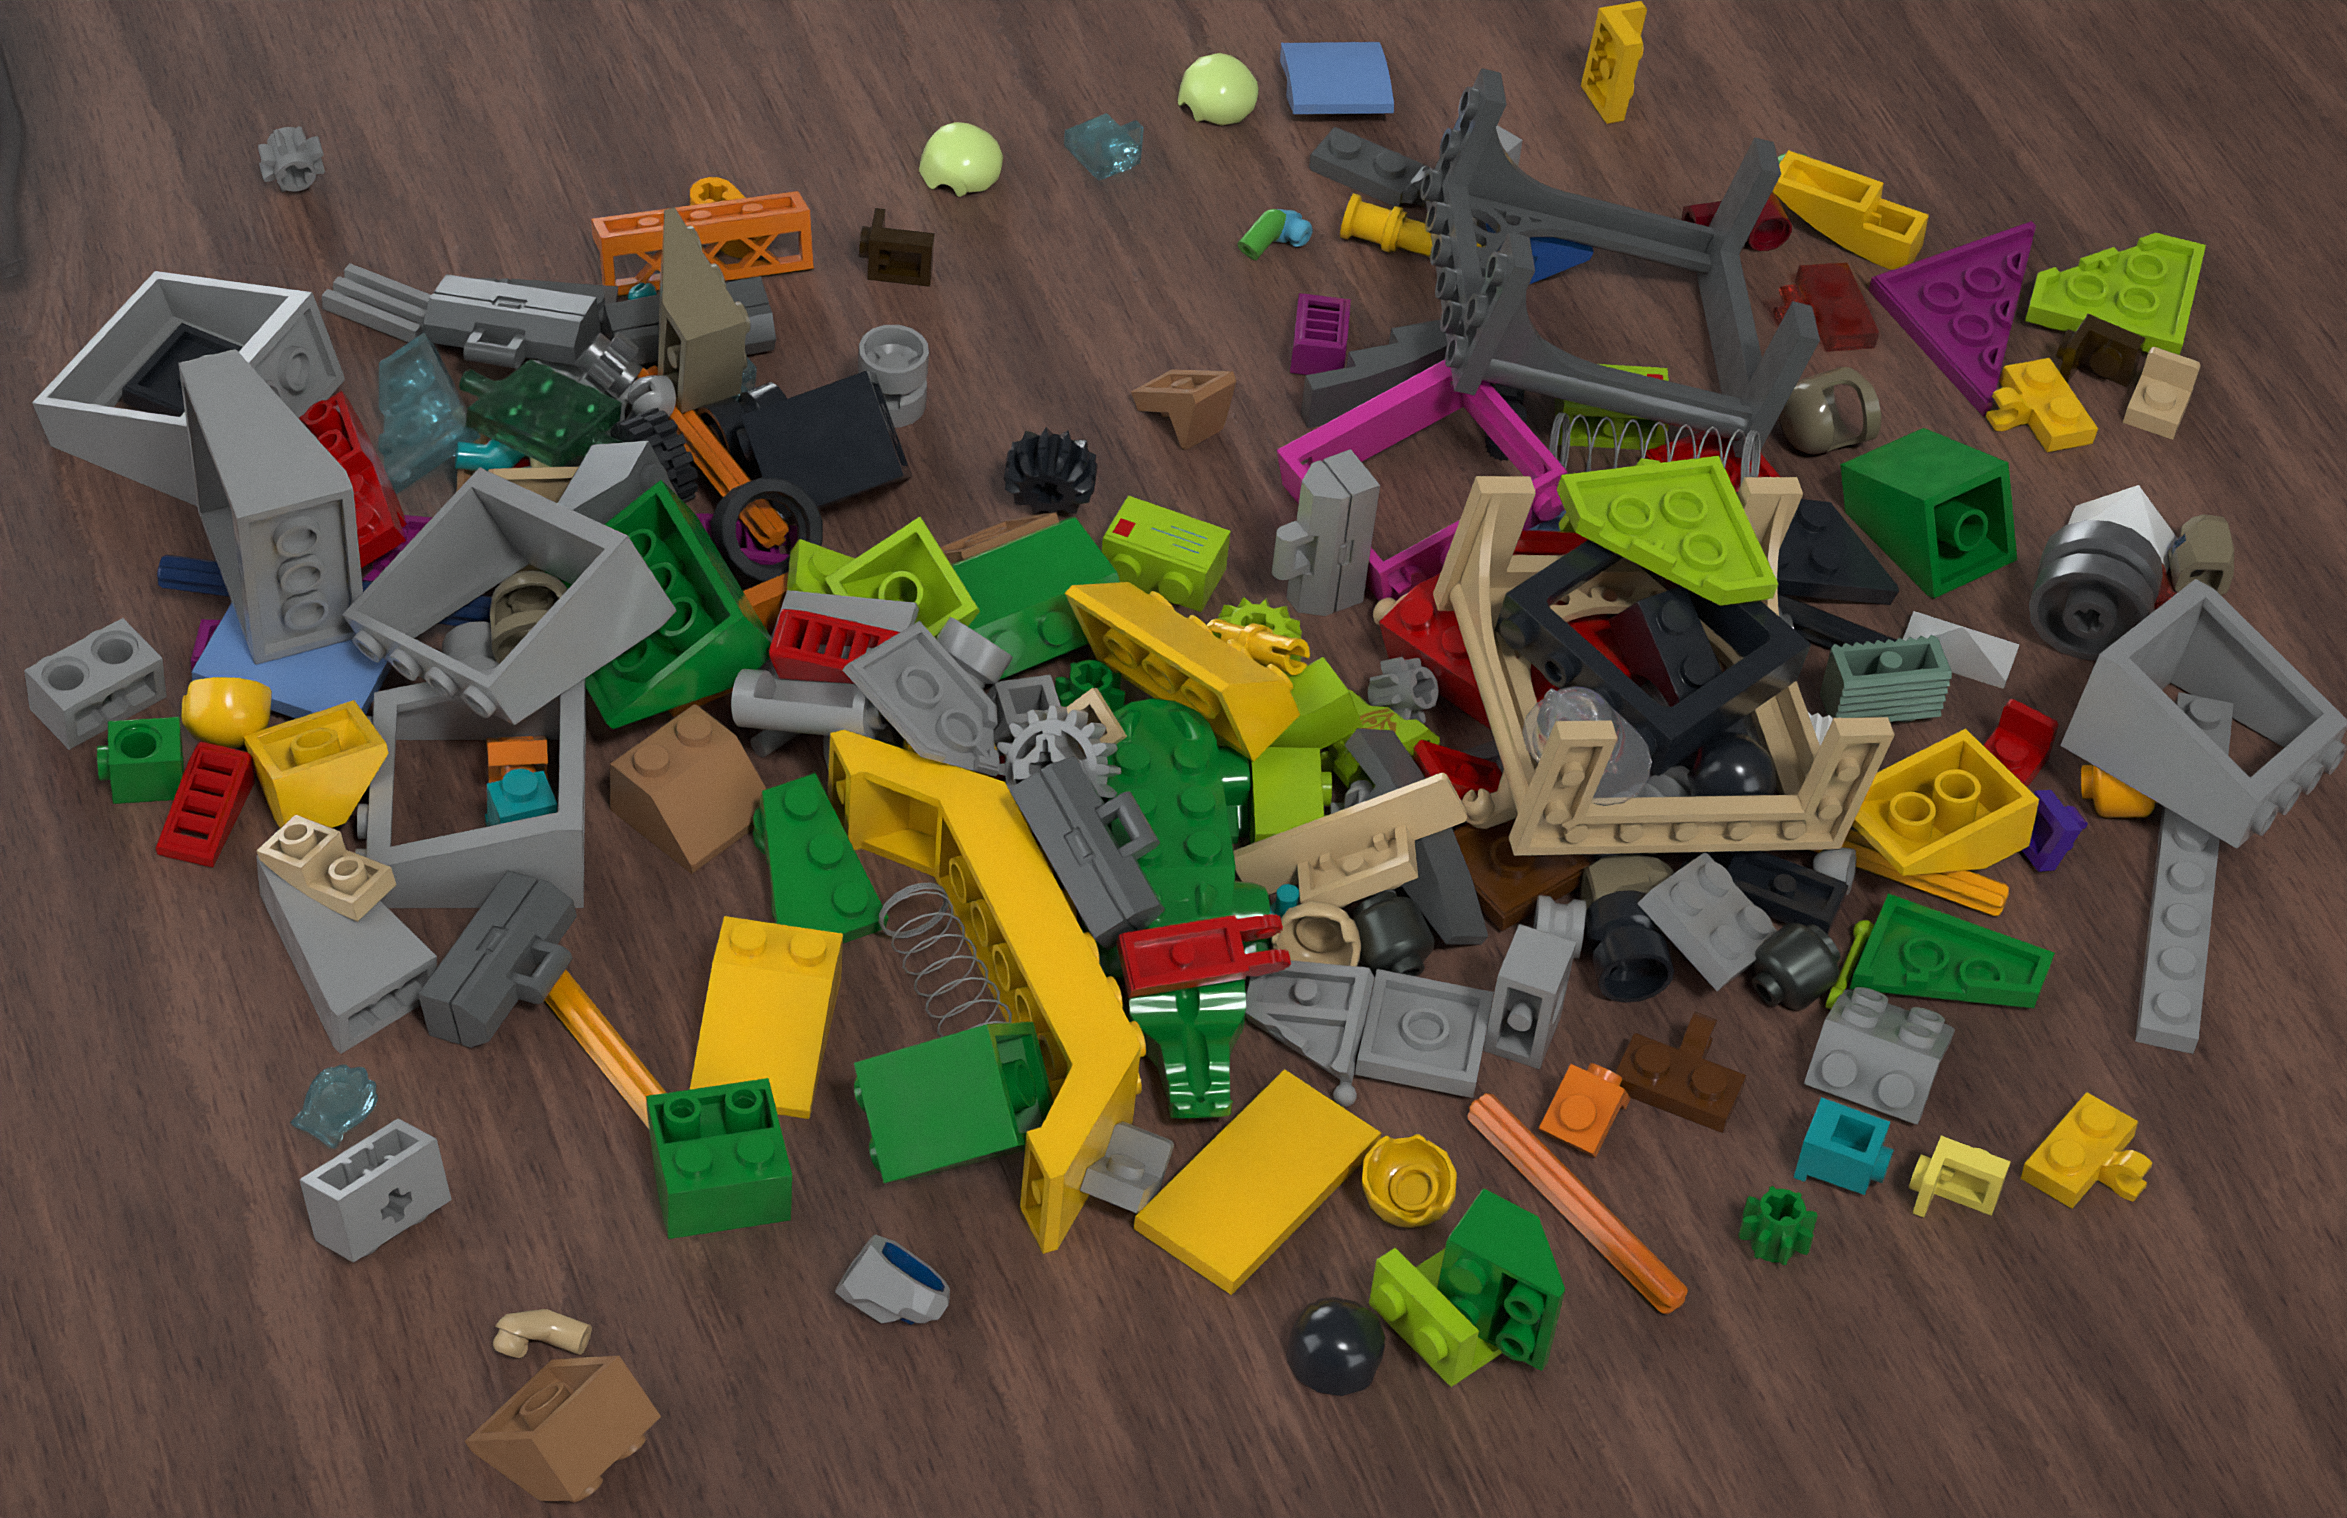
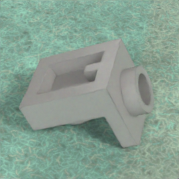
M1123 1121L1118 1123L1114 1127L1105 1156L1087 1168L1080 1191L1132 1212H1139L1159 1193L1174 1143L1170 1139Z

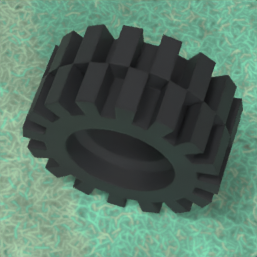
M653 408L613 425L614 427L610 429L609 433L612 439H609V444L649 441L660 463L666 469L668 478L678 497L684 503L694 500L696 497L694 493L698 492V485L694 481V479L698 478L697 471L690 464L694 459L691 451L687 452L684 447L687 441L683 433L677 434L678 425L673 419L668 420V414L664 410L659 411V408Z

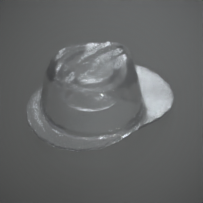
M1573 686L1558 691L1551 688L1544 695V699L1536 703L1526 716L1522 734L1526 750L1537 763H1539L1555 721L1612 720L1618 739L1591 801L1593 804L1602 806L1621 804L1639 794L1649 779L1652 763L1648 745L1638 731L1619 715L1602 695L1589 688Z

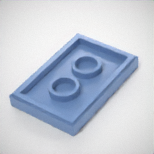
M231 603L191 673L192 681L213 677H234L260 682L270 687L272 691L271 710L297 719L352 700L356 701L366 715L374 700V692L379 691L393 665L383 658L378 663L372 661L355 646L352 639L255 665L235 609Z

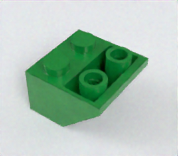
M769 1078L646 1096L656 1186L668 1239L791 1221L792 1171Z
M1483 1188L1447 1239L1437 1289L1479 1330L1478 1338L1499 1348L1507 1357L1516 1361H1523L1542 1371L1549 1360L1565 1287L1540 1218Z

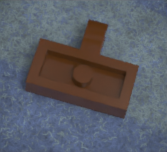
M1696 1011L1689 1022L1679 1049L1634 1032L1615 1072L1622 1078L1620 1087L1626 1090L1630 1098L1721 1133L1724 1132L1741 1095L1746 1075L1705 1060L1713 1041L1711 1035L1717 1024V1019Z

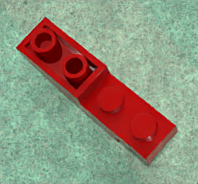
M340 391L328 400L314 403L305 414L298 418L347 471L354 491L360 566L363 568L405 542L406 538L402 528L408 524L379 456L343 391Z

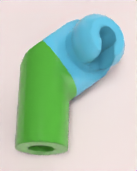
M1270 209L1265 211L1240 239L1238 248L1250 259L1257 260L1272 242L1286 243L1289 241L1293 246L1301 247L1309 241L1313 230L1312 225L1309 221L1302 219V215L1296 211Z

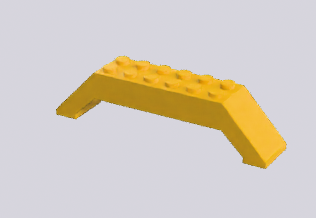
M847 730L830 733L828 799L854 850L864 849L933 876L937 884L942 886L953 905V915L963 923L965 937L970 939L975 945L976 958L983 961L987 967L988 980L995 983L1000 991V1002L1007 1005L1012 1013V1023L1034 1022L1054 1103L1042 1126L1026 1132L1020 1208L1042 1253L1055 1251L1059 1248L1089 1197V1194L1080 1191L1087 1168L1105 1156L1115 1125L1122 1121L1129 1124L1133 1122L1135 1098L1142 1091L1139 1075L1140 1057H1144L1146 1054V1044L1142 1030L1136 1021L1129 1022L1122 1009V996L1116 980L1112 976L1106 977L1099 964V952L1095 939L1090 932H1082L1077 922L1074 902L1066 888L1060 889L1054 878V867L1042 846L1037 845L1029 823L1018 804H1016L1005 782L954 765L923 758L918 753ZM956 920V922H957V924H958V926H959V928H960V930H961V932H962V927L960 926V924H959L958 921ZM966 941L974 956V949L972 948L970 943ZM977 962V964H978V966H979V968H980V970H981V972H982V974H983V976H984V978H985V970H984V968L982 967L981 963ZM987 983L995 1000H997L996 990L993 985ZM999 1004L998 1006L1006 1022H1009L1008 1012Z

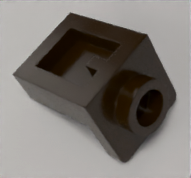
M875 208L872 227L862 226L860 235L859 257L868 258L867 280L930 287L933 271L935 233L885 228L886 209Z
M2087 314L2077 331L2068 329L2061 340L2056 354V358L2063 360L2060 373L2068 384L2080 367L2124 387H2128L2135 376L2146 338L2091 314Z

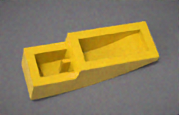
M1788 150L1779 164L1781 175L1772 192L1792 211L1842 247L1877 265L1894 270L1913 263L1924 243L1928 214L1882 199L1883 182Z

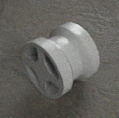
M1539 895L1535 909L1533 929L1550 932L1558 937L1576 942L1573 958L1579 959L1585 926L1586 901L1574 899L1569 904L1555 903L1551 896Z

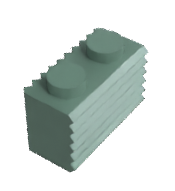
M1932 634L1928 639L1920 635L1917 640L1909 637L1907 641L1898 638L1896 642L1890 639L1885 643L1877 640L1875 644L1866 641L1864 645L1858 642L1853 646L1845 643L1843 647L1834 644L1830 650L1820 697L1827 715H1830L1832 718L1888 717L1890 722H1912L1916 719L1941 717V709H1944L1943 702L1946 701L1945 694H1948L1947 686H1950L1949 679H1952V671L1939 639Z

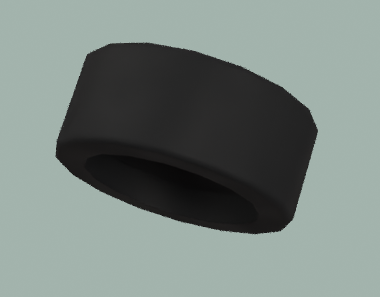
M759 478L732 488L717 504L710 522L711 540L733 576L750 585H758L789 572L790 555L784 561L774 565H761L750 560L741 551L736 539V522L740 512L749 503L758 499H773L784 504L792 513L797 525V542L799 539L819 546L823 542V520L815 501L801 486L783 478Z

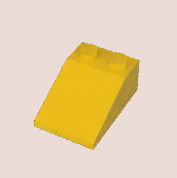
M1965 728L1877 772L1852 826L1902 876L1986 869L2030 845L2039 799Z
M724 916L711 968L690 1089L769 1078L777 1114L810 1119L841 983L843 934Z

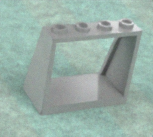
M155 271L32 402L51 447L197 506L185 412L181 417L115 408V405L123 398L122 388L181 323L242 346L243 348L239 351L242 357L297 417L302 416L314 403L328 400L345 380L312 292Z
M236 349L178 363L198 513L255 665L353 639L356 633L342 614L363 594L354 491L347 471Z
M479 467L342 615L356 633L352 639L353 643L372 661L378 663L383 658L389 661L398 672L409 680L415 681L419 676L426 680L443 697L452 699L456 695L462 698L480 716L489 718L493 714L516 725L661 628L677 610L627 535ZM528 564L572 584L489 676L414 639Z
M2195 579L2099 654L2060 746L2238 849L2254 833L2263 836L2273 823L2277 813L2286 815L2297 801L2301 792L2306 795L2310 794L2319 782L2323 772L2331 775L2335 771L2347 750V745L2341 742L2347 730V719L2215 589ZM2172 683L2191 695L2234 703L2233 719L2281 745L2284 749L2253 776L2249 777L2162 690Z
M496 667L479 671L489 676ZM585 679L516 725L493 714L489 718H484L472 710L462 698L454 695L452 699H447L436 692L428 682L374 692L373 716H367V718L386 742L389 754L363 794L369 795V804H358L357 835L358 839H367V849H356L355 853L392 868L396 886L380 901L387 908H481L507 870L538 878V881L540 879L549 881L573 899L575 908H584ZM536 735H545L547 740H560L558 812L391 846L396 740H486V738Z

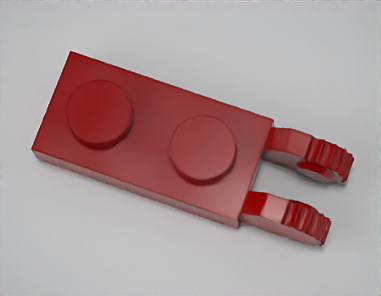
M1265 914L1263 916L1258 915L1237 919L1236 915L1126 932L1118 935L1116 945L1128 997L1132 998L1245 979L1247 975L1253 977L1262 976L1289 968L1291 960L1288 950L1272 949L1245 954L1242 941L1267 939L1281 933L1283 926L1280 915Z

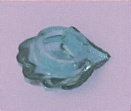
M341 1064L334 1068H326L311 1083L306 1094L303 1110L290 1123L295 1128L314 1135L329 1148L336 1149L343 1139V1133L359 1125L373 1111L378 1101V1095L376 1094L377 1085L375 1081L368 1079V1073L363 1067L350 1069L347 1065Z

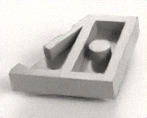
M1291 961V965L1285 970L1250 977L1246 995L1245 1016L1249 1022L1343 1082L1352 1083L1374 976L1370 968Z

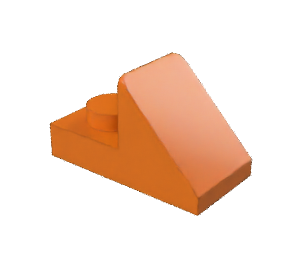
M545 735L486 738L489 783L502 780L507 772L514 769H527L533 773L544 770L548 780V753Z

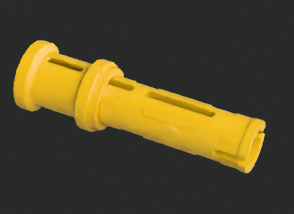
M1352 194L1341 224L1340 238L1348 240L1351 236L1380 244L1381 250L1385 252H1396L1399 247L1430 257L1432 239L1431 233L1426 232L1425 223L1407 218V212H1404L1403 208L1395 206L1392 210L1363 202L1361 195Z

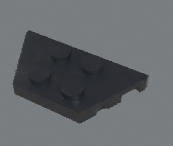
M1801 499L1779 549L1777 594L1891 605L1899 593L1898 585L1833 504L1826 501Z

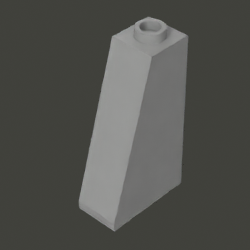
M258 855L256 856L260 896L333 1047L340 1054L421 1005L418 994L437 969V956L381 901L357 922L308 897L278 876L259 860Z

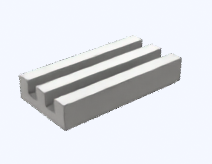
M349 263L344 269L345 278L338 276L333 282V291L327 289L322 294V308L324 310L417 345L424 336L423 321L428 301L431 297L428 293Z

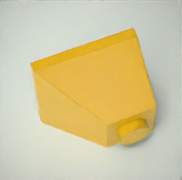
M355 700L256 731L243 737L247 751L253 758V766L273 818L280 828L295 815L330 828L345 824L389 754L386 742Z

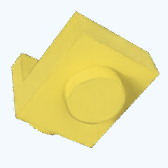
M1941 1136L1932 1158L1920 1155L1911 1178L1909 1189L1919 1192L1913 1214L1924 1218L1935 1194L1992 1216L2011 1161L1992 1155L1983 1149L1973 1148Z

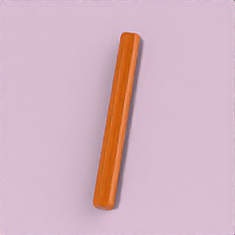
M652 366L647 370L642 368L636 380L649 375H658V367ZM675 404L673 413L668 420L673 419L678 425L677 434L683 433L687 441L684 444L686 451H691L694 459L693 462L722 498L732 488L750 482L751 479L694 409L681 413ZM767 499L753 501L740 512L739 519L762 547L768 549L775 544L781 546L786 541L784 536L789 531V527Z
M1485 1093L1471 1103L1469 1106L1470 1111L1467 1115L1468 1120L1660 1313L1668 1315L1676 1308L1681 1307L1686 1300L1687 1287L1515 1115L1490 1093Z

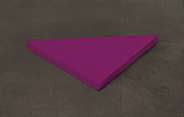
M2032 221L1871 277L1868 291L1983 417L1986 416L1988 411H1991L1994 399L1992 395L1996 391L2036 225Z

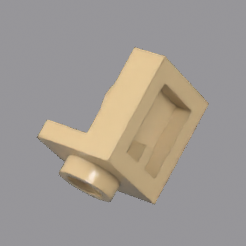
M2156 347L2150 348L2142 375L2127 407L2123 423L2173 440L2189 404L2201 366L2200 363Z

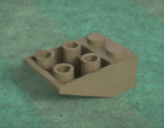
M675 207L664 210L659 295L658 375L667 376L672 381L676 393L675 404L680 412L684 413L741 393L742 373L747 368L745 338L746 334L750 332V320L744 305L740 301L734 302L727 291L725 279L719 266L716 263L710 264L703 253L701 241L695 228L691 225L686 226Z

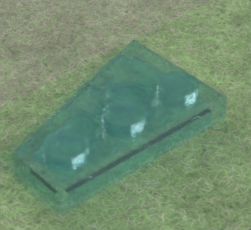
M424 332L379 362V410L384 415V433L379 435L378 450L384 456V469L395 494H398L452 456H455L458 441L473 443L481 436L436 346Z

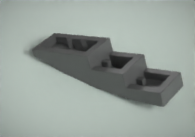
M1440 320L1391 328L1388 345L1348 352L1346 368L1305 375L1301 416L1307 428L1324 425L1445 360L1447 340L1446 333L1440 330Z
M1357 728L1344 744L1376 785L1363 802L1426 779L1393 730ZM1452 827L1415 840L1418 878L1408 881L1401 886L1409 897L1415 901L1420 911L1446 944L1482 945L1487 939L1488 933L1472 877Z

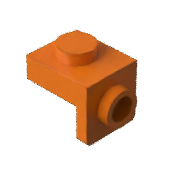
M1590 1063L1587 1070L1570 1064L1539 1126V1130L1541 1133L1596 1158L1620 1108L1625 1110L1630 1101L1626 1090L1620 1087L1622 1078L1616 1073L1594 1063Z

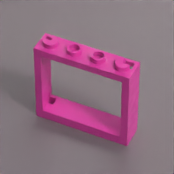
M1445 360L1277 449L1282 485L1299 504L1301 483L1312 463L1319 460L1323 462L1325 458L1350 449L1362 462L1464 407L1523 476L1531 477L1536 494L1522 530H1529L1544 521H1550L1565 510L1558 495L1557 487L1561 475L1568 474V472L1489 382L1481 381L1475 396L1454 391L1453 384L1451 385L1450 383L1453 381L1451 367L1446 366ZM1308 459V462H1307V463H1305V464H1303V465L1300 463V462H1302V461ZM1459 521L1384 562L1371 547L1365 585L1379 601L1387 597L1397 601L1400 597L1409 593L1417 584L1441 573Z

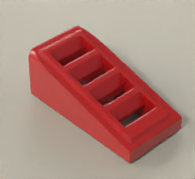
M782 609L769 649V655L779 679L854 684L845 674L843 668L848 663L865 654L867 648H875L900 632L808 611ZM820 645H827L824 654L818 653ZM845 646L851 647L848 660L841 658Z
M197 743L188 761L156 845L157 855L214 867L255 784L251 754L211 743ZM205 790V791H209V792H213V793H217V794H222V795H224V796H223V797H220V796H216V795H211V794L203 793L202 791ZM192 811L199 812V813H204V814H208V815H212V816H216V817H215V818H210V817H206V816H202V815H197V814H193ZM185 829L209 836L207 840L181 833Z

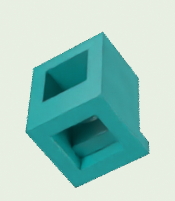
M514 769L507 772L502 780L486 784L488 813L485 814V823L487 827L557 812V802L544 770L533 773L527 769Z
M1821 1097L1803 1141L1794 1178L1805 1182L1809 1175L1865 1195L1871 1180L1883 1183L1894 1153V1149L1884 1146L1891 1122Z

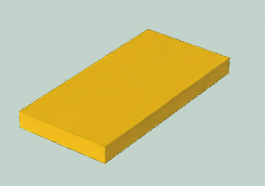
M1284 1069L1135 1216L1134 1230L1232 1295L1363 1163L1366 1154L1381 1138V1132Z

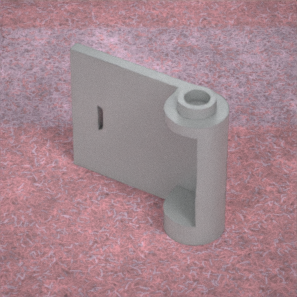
M787 590L781 610L808 611L902 632L915 624L919 611L917 603L789 590ZM776 622V625H775V627H774V630H773V633H772V636H771L772 639H773L774 632H775V629H776V626H777V622ZM820 645L818 653L824 654L827 645ZM850 646L844 647L841 658L848 660L851 650ZM867 648L866 653L872 650L873 648ZM771 659L764 663L760 670L742 669L738 673L733 686L731 698L732 717L735 724L739 727L830 736L832 732L847 730L875 739L879 730H884L889 722L855 684L779 679Z

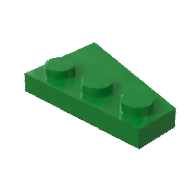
M816 773L763 790L760 798V810L766 864L769 865L772 917L775 919V924L843 934V944L883 930L879 924V913L883 905ZM887 913L884 917L885 928L889 919Z
M1888 893L1854 972L1850 989L1854 990L1857 987H1864L1882 993L2035 1008L2055 952Z

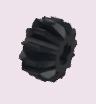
M1045 427L1041 435L1025 431L1022 440L1012 442L1011 449L1007 453L1004 473L1005 490L1014 494L1015 505H1030L1033 514L1041 510L1049 511L1050 513L1056 512L1057 515L1060 510L1076 514L1080 504L1089 503L1090 497L1094 493L1098 469L1096 454L1088 450L1087 440H1071L1069 430L1060 435L1053 434L1047 427Z

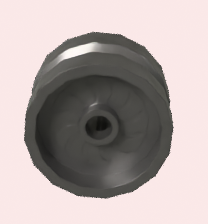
M2084 520L2065 525L2049 537L2042 552L2038 567V578L2034 584L2029 602L2032 625L2041 639L2059 652L2081 660L2097 661L2101 652L2155 611L2154 603L2158 597L2163 577L2160 556L2152 543L2134 529L2112 521Z

